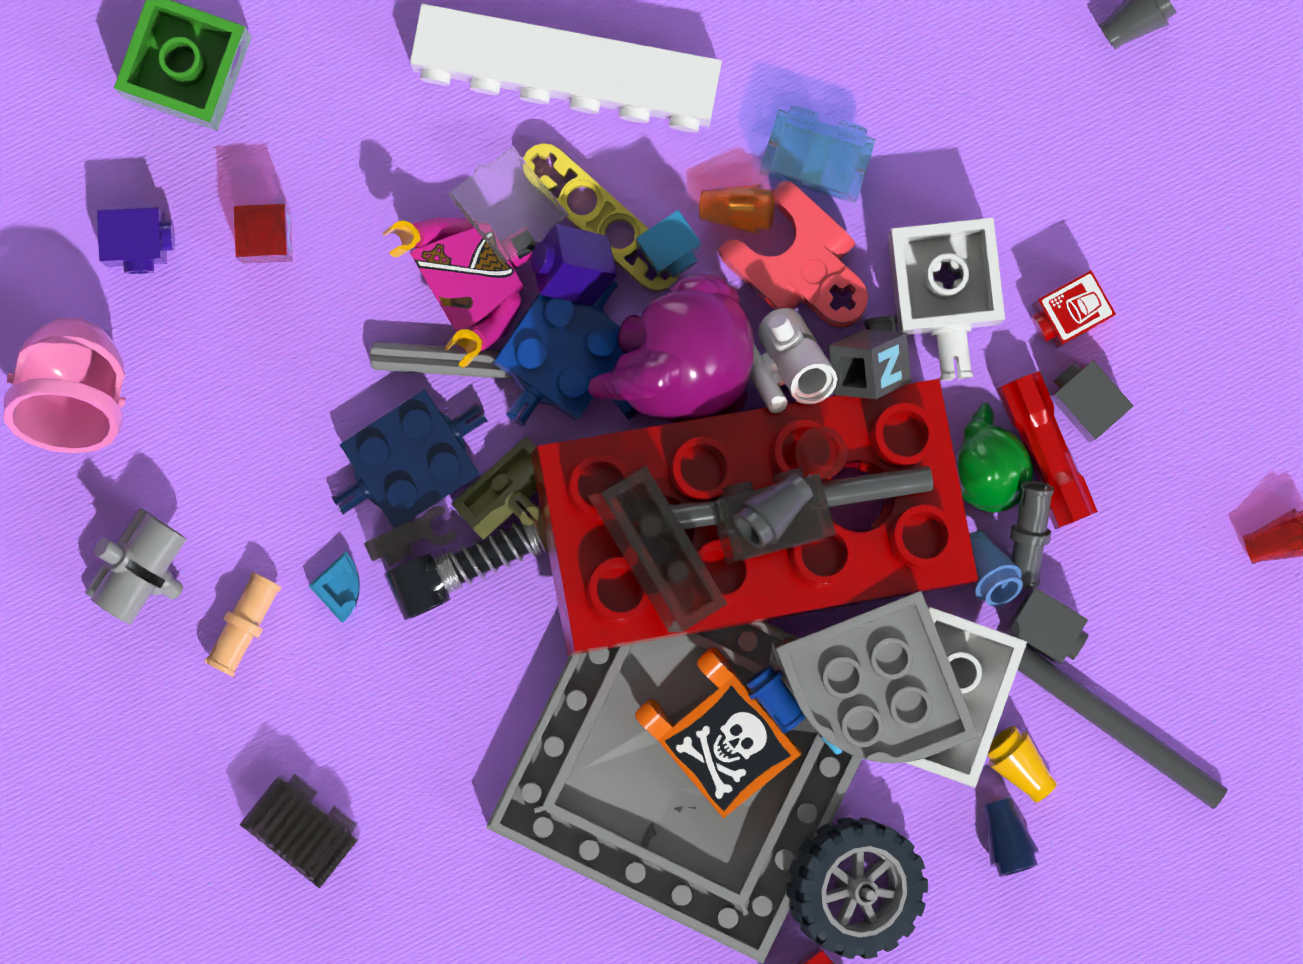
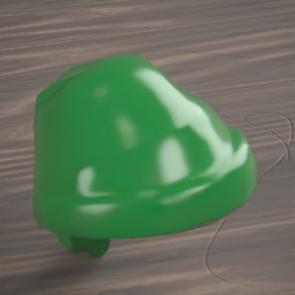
M983 402L973 414L971 422L964 428L965 437L956 455L955 462L963 499L979 510L995 513L1007 511L1020 503L1021 484L1024 481L1029 482L1033 480V465L1028 451L1017 437L1001 427L993 426L994 412L987 402Z

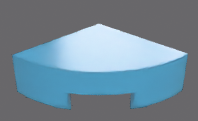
M344 552L308 585L342 623H345L353 613L360 595L358 569L348 552Z

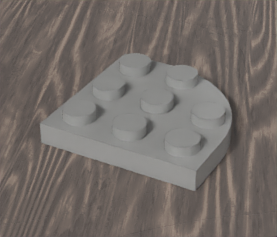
M922 591L775 648L795 700L807 721L828 742L853 756L881 763H905L932 756L979 737Z

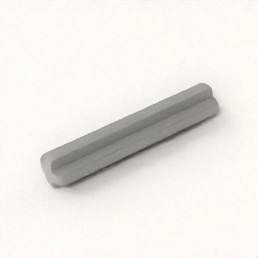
M374 342L371 346L370 365L375 370L513 379L492 363L500 350L485 349L479 352L467 367L462 368L458 363L467 355L462 347H451L446 351L445 346Z

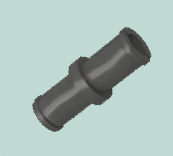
M1024 481L1021 484L1022 492L1017 524L1011 526L1010 538L1014 541L1011 561L1022 572L1021 581L1023 588H1035L1040 586L1039 577L1044 545H1048L1051 539V530L1047 528L1054 487L1044 482Z

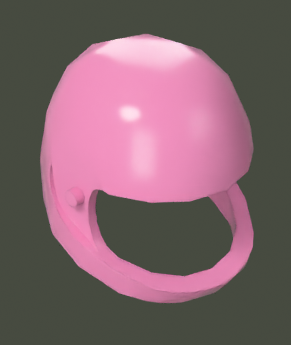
M58 318L39 327L24 342L17 356L14 373L8 372L6 383H11V387L4 395V422L14 435L31 445L49 451L65 453L97 451L112 444L122 426L121 407L124 408L126 397H121L120 394L125 372L121 356L104 329L83 318Z

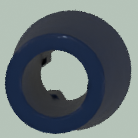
M1006 798L983 806L986 816L990 866H996L999 877L1016 874L1038 866L1035 854L1039 852V849L1019 816L1013 799Z

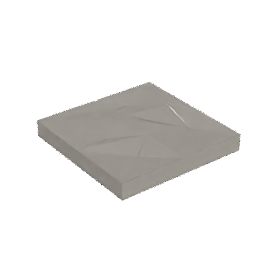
M766 621L575 654L569 656L486 828L763 964L790 909L789 907L792 905V899L787 897V883H792L793 874L789 873L790 865L793 859L798 861L802 853L799 850L802 843L807 838L812 840L817 836L816 830L821 826L831 824L862 758L853 756L843 750L842 753L835 754L805 718L796 727L786 732L802 754L723 819L658 740L637 721L635 713L647 700L654 699L664 709L673 725H675L714 693L718 687L697 666V661L701 655L713 647L722 653L745 685L756 673L770 665L775 672L780 670L784 674L781 680L793 694L775 648L782 646L785 637L792 638L794 641L800 638Z

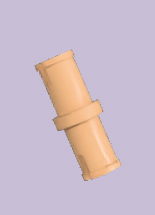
M252 572L251 578L233 612L227 611L222 619L227 623L208 658L206 657L204 661L231 677H234L235 671L253 637L259 639L263 631L259 626L275 596L282 588Z

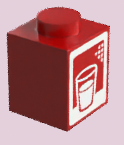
M1092 270L1033 303L1032 305L1037 313L1033 314L1031 319L1044 342L1052 339L1056 348H1059L1110 320L1116 313Z

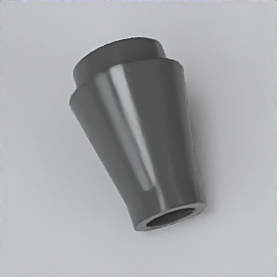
M1124 0L1098 26L1111 46L1116 50L1125 43L1168 26L1169 22L1167 20L1177 14L1170 0Z
M791 473L783 481L739 504L740 511L733 517L735 526L741 535L757 548H763L767 543L776 544L804 504L813 497L812 490L802 477Z

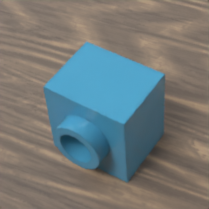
M679 210L636 238L637 247L658 278L668 271L674 278L698 262L694 254L701 250L702 243Z

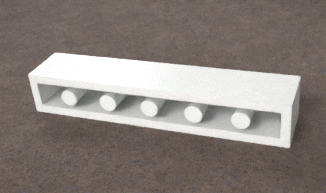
M421 3L410 65L413 72L421 73L420 80L431 84L449 86L451 79L471 82L469 89L479 93L499 95L500 88L519 91V98L527 102L549 104L551 97L570 101V109L584 113L598 114L600 107L620 110L619 118L624 120L648 123L650 116L670 120V128L696 133L699 131V126L710 127L722 60Z

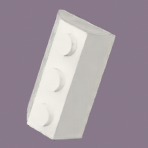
M928 607L979 737L932 756L905 763L976 788L1027 641Z

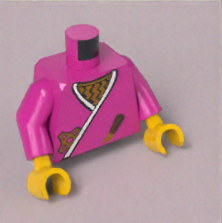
M436 217L412 224L403 220L394 223L383 231V236L393 233L401 239L402 245L389 252L392 257H399L412 248H417L410 252L456 331L455 335L445 345V349L447 351L452 346L458 345L464 348L467 353L458 363L460 367H467L479 352L485 350L507 334L522 306L520 293L524 290V286L514 269L531 260V255L535 248V244L525 228L499 243L487 223L479 225L471 218Z

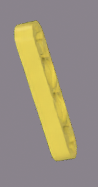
M545 143L534 145L526 152L522 161L524 179L531 188L577 229L605 235L606 229L613 222L624 221L631 225L635 233L631 245L623 249H616L611 246L614 262L637 283L651 292L658 293L667 291L676 283L679 275L673 278L670 274L666 280L657 276L651 281L646 277L649 268L644 261L637 257L635 264L630 265L625 260L639 249L636 245V238L649 229L564 152L552 144ZM550 156L556 159L553 165L554 170L564 180L569 171L577 176L564 185L558 198L550 193L558 188V186L549 176L543 175L539 180L533 176L536 171L533 160L536 157L542 160H546ZM576 188H588L596 195L597 205L591 213L577 215L568 207V197Z

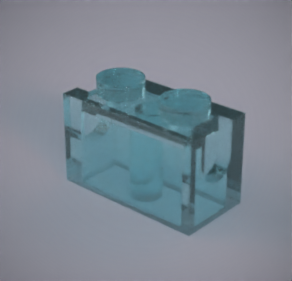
M790 106L789 112L778 109L759 174L780 181H790L796 186L855 204L876 139L866 136L868 129L846 121H839L837 127L818 121V113L798 106Z

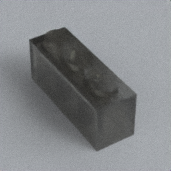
M646 466L629 470L588 496L668 632H684L727 605L722 593Z

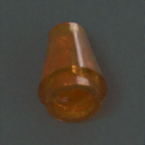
M762 184L701 191L699 201L700 220L710 221L758 234L760 230H771L775 211L774 190L763 189Z

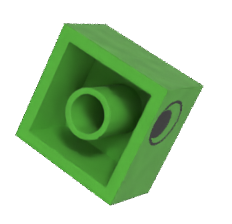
M146 0L114 89L122 98L218 131L252 36L243 25L172 0Z

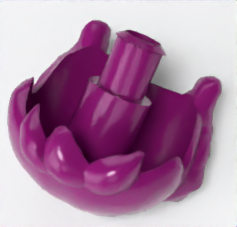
M700 274L682 278L667 290L671 293L653 300L643 310L641 317L634 314L625 318L618 335L619 347L625 354L619 357L612 372L600 374L592 378L588 385L589 394L595 398L627 401L638 412L663 421L682 422L739 412L748 398L747 384L754 361V338L749 319L740 306L737 291L733 287H729L723 279L714 275Z

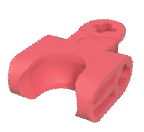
M783 180L774 188V198L778 209L793 225L795 240L791 247L785 253L778 256H763L755 253L739 240H727L717 249L719 256L728 268L774 310L780 308L795 310L803 302L818 317L832 327L845 328L852 326L862 317L868 300L867 289L864 283L841 262L842 258L856 244L849 234L792 182ZM834 290L842 294L846 290L850 291L853 294L850 300L853 309L849 311L843 306L837 311L832 309L833 296L830 292Z

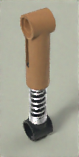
M652 501L640 502L635 504L637 506L635 510L663 505ZM540 505L536 506L540 510L538 520L531 514L529 515V518L534 522L533 525H516L512 522L511 529L504 531L499 528V534L493 537L488 535L486 540L482 542L474 539L473 546L466 548L461 545V551L455 554L448 551V553L445 552V555L441 554V556L434 557L433 559L429 553L384 573L404 621L451 600L449 594L455 593V590L458 591L459 588L462 589V584L465 582L472 585L473 579L478 576L485 579L487 572L493 571L497 573L498 567L505 565L510 568L512 561L518 559L520 562H523L524 556L527 554L536 556V554L539 555V553L547 551L549 555Z

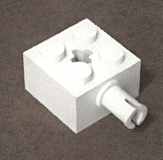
M994 217L892 228L887 237L898 332H906L907 335L931 333V336H937L941 370L940 381H951L953 378H956L953 359L956 360L958 380L972 378L973 372H971L967 332H971L972 328L1000 325L1005 320ZM941 265L947 266L949 274H957L958 279L951 284L950 289H944L942 282L934 281L933 276L937 275L940 271Z

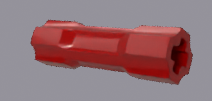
M1038 371L997 388L1010 422L1018 430L1023 444L1029 453L1039 482L1048 483L1054 487L1049 517L1054 529L1097 513V508L1086 481L1075 467L1054 416V404L1041 372Z

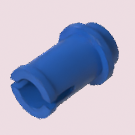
M768 665L747 681L746 685L751 691L748 696L751 700L758 699L784 734L801 723L805 716L800 710L795 697L781 680L784 674L780 670L775 672Z

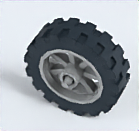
M851 817L841 818L837 820L838 824L836 825L825 824L816 830L818 835L812 840L807 838L800 846L799 850L802 853L798 861L793 859L789 869V873L793 874L792 883H787V897L792 899L793 906L789 908L794 920L800 923L801 931L826 950L848 959H855V956L871 959L878 957L877 952L879 951L890 952L899 946L897 941L902 936L908 938L914 931L916 926L913 925V922L917 915L922 917L926 903L922 902L923 893H928V879L923 877L921 871L925 869L921 856L914 853L913 849L915 846L906 837L872 819L860 817V820H855ZM864 852L874 853L881 859L864 873ZM852 855V871H842L837 867L841 861ZM887 870L888 887H878L874 881ZM833 874L837 877V888L826 892L830 876ZM878 896L884 897L883 902L874 912L871 905L877 900ZM846 898L837 919H835L827 903ZM857 903H859L866 919L861 922L848 924Z

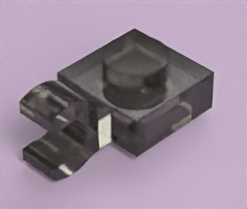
M433 507L421 518L365 542L364 545L372 562L377 563L384 560L387 567L398 564L414 556L415 553L412 546L424 540L440 546L452 543L458 537L455 530L445 535H437L432 529L434 519L447 513L445 507Z

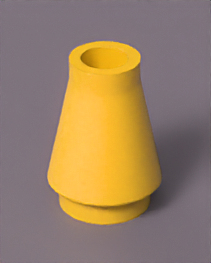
M1010 726L993 738L987 754L990 759L988 765L1026 793L1034 803L1041 801L1055 789L1057 782L1050 775L1027 732L1021 733L1016 726Z

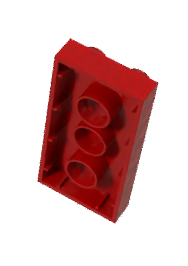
M940 379L909 383L878 399L832 396L816 404L790 403L779 413H772L766 407L538 445L531 452L567 656L903 597L919 591L925 593L959 587L978 581ZM929 466L933 477L932 491L882 499L881 513L876 521L870 525L871 530L867 532H854L841 527L831 518L827 508L798 512L776 544L767 543L763 548H757L750 544L738 531L734 522L684 529L685 541H683L678 554L670 560L672 565L666 567H652L637 560L627 550L622 536V527H624L623 512L634 511L637 508L635 505L637 503L652 501L667 506L764 491L783 481L791 473L799 475L807 484L830 481L837 474L835 469L854 468L869 475Z

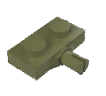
M527 436L451 503L482 540L502 525L512 513L526 526L534 524L526 514L527 511L536 520L540 517L539 508L529 500L537 492L531 452L536 446Z

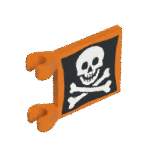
M713 647L701 655L697 661V666L718 687L714 693L675 725H673L664 709L654 699H649L641 705L635 713V718L658 740L724 819L797 759L802 752L786 733L783 734L780 731V727L757 698L750 699L748 694L751 691L736 675L722 653Z

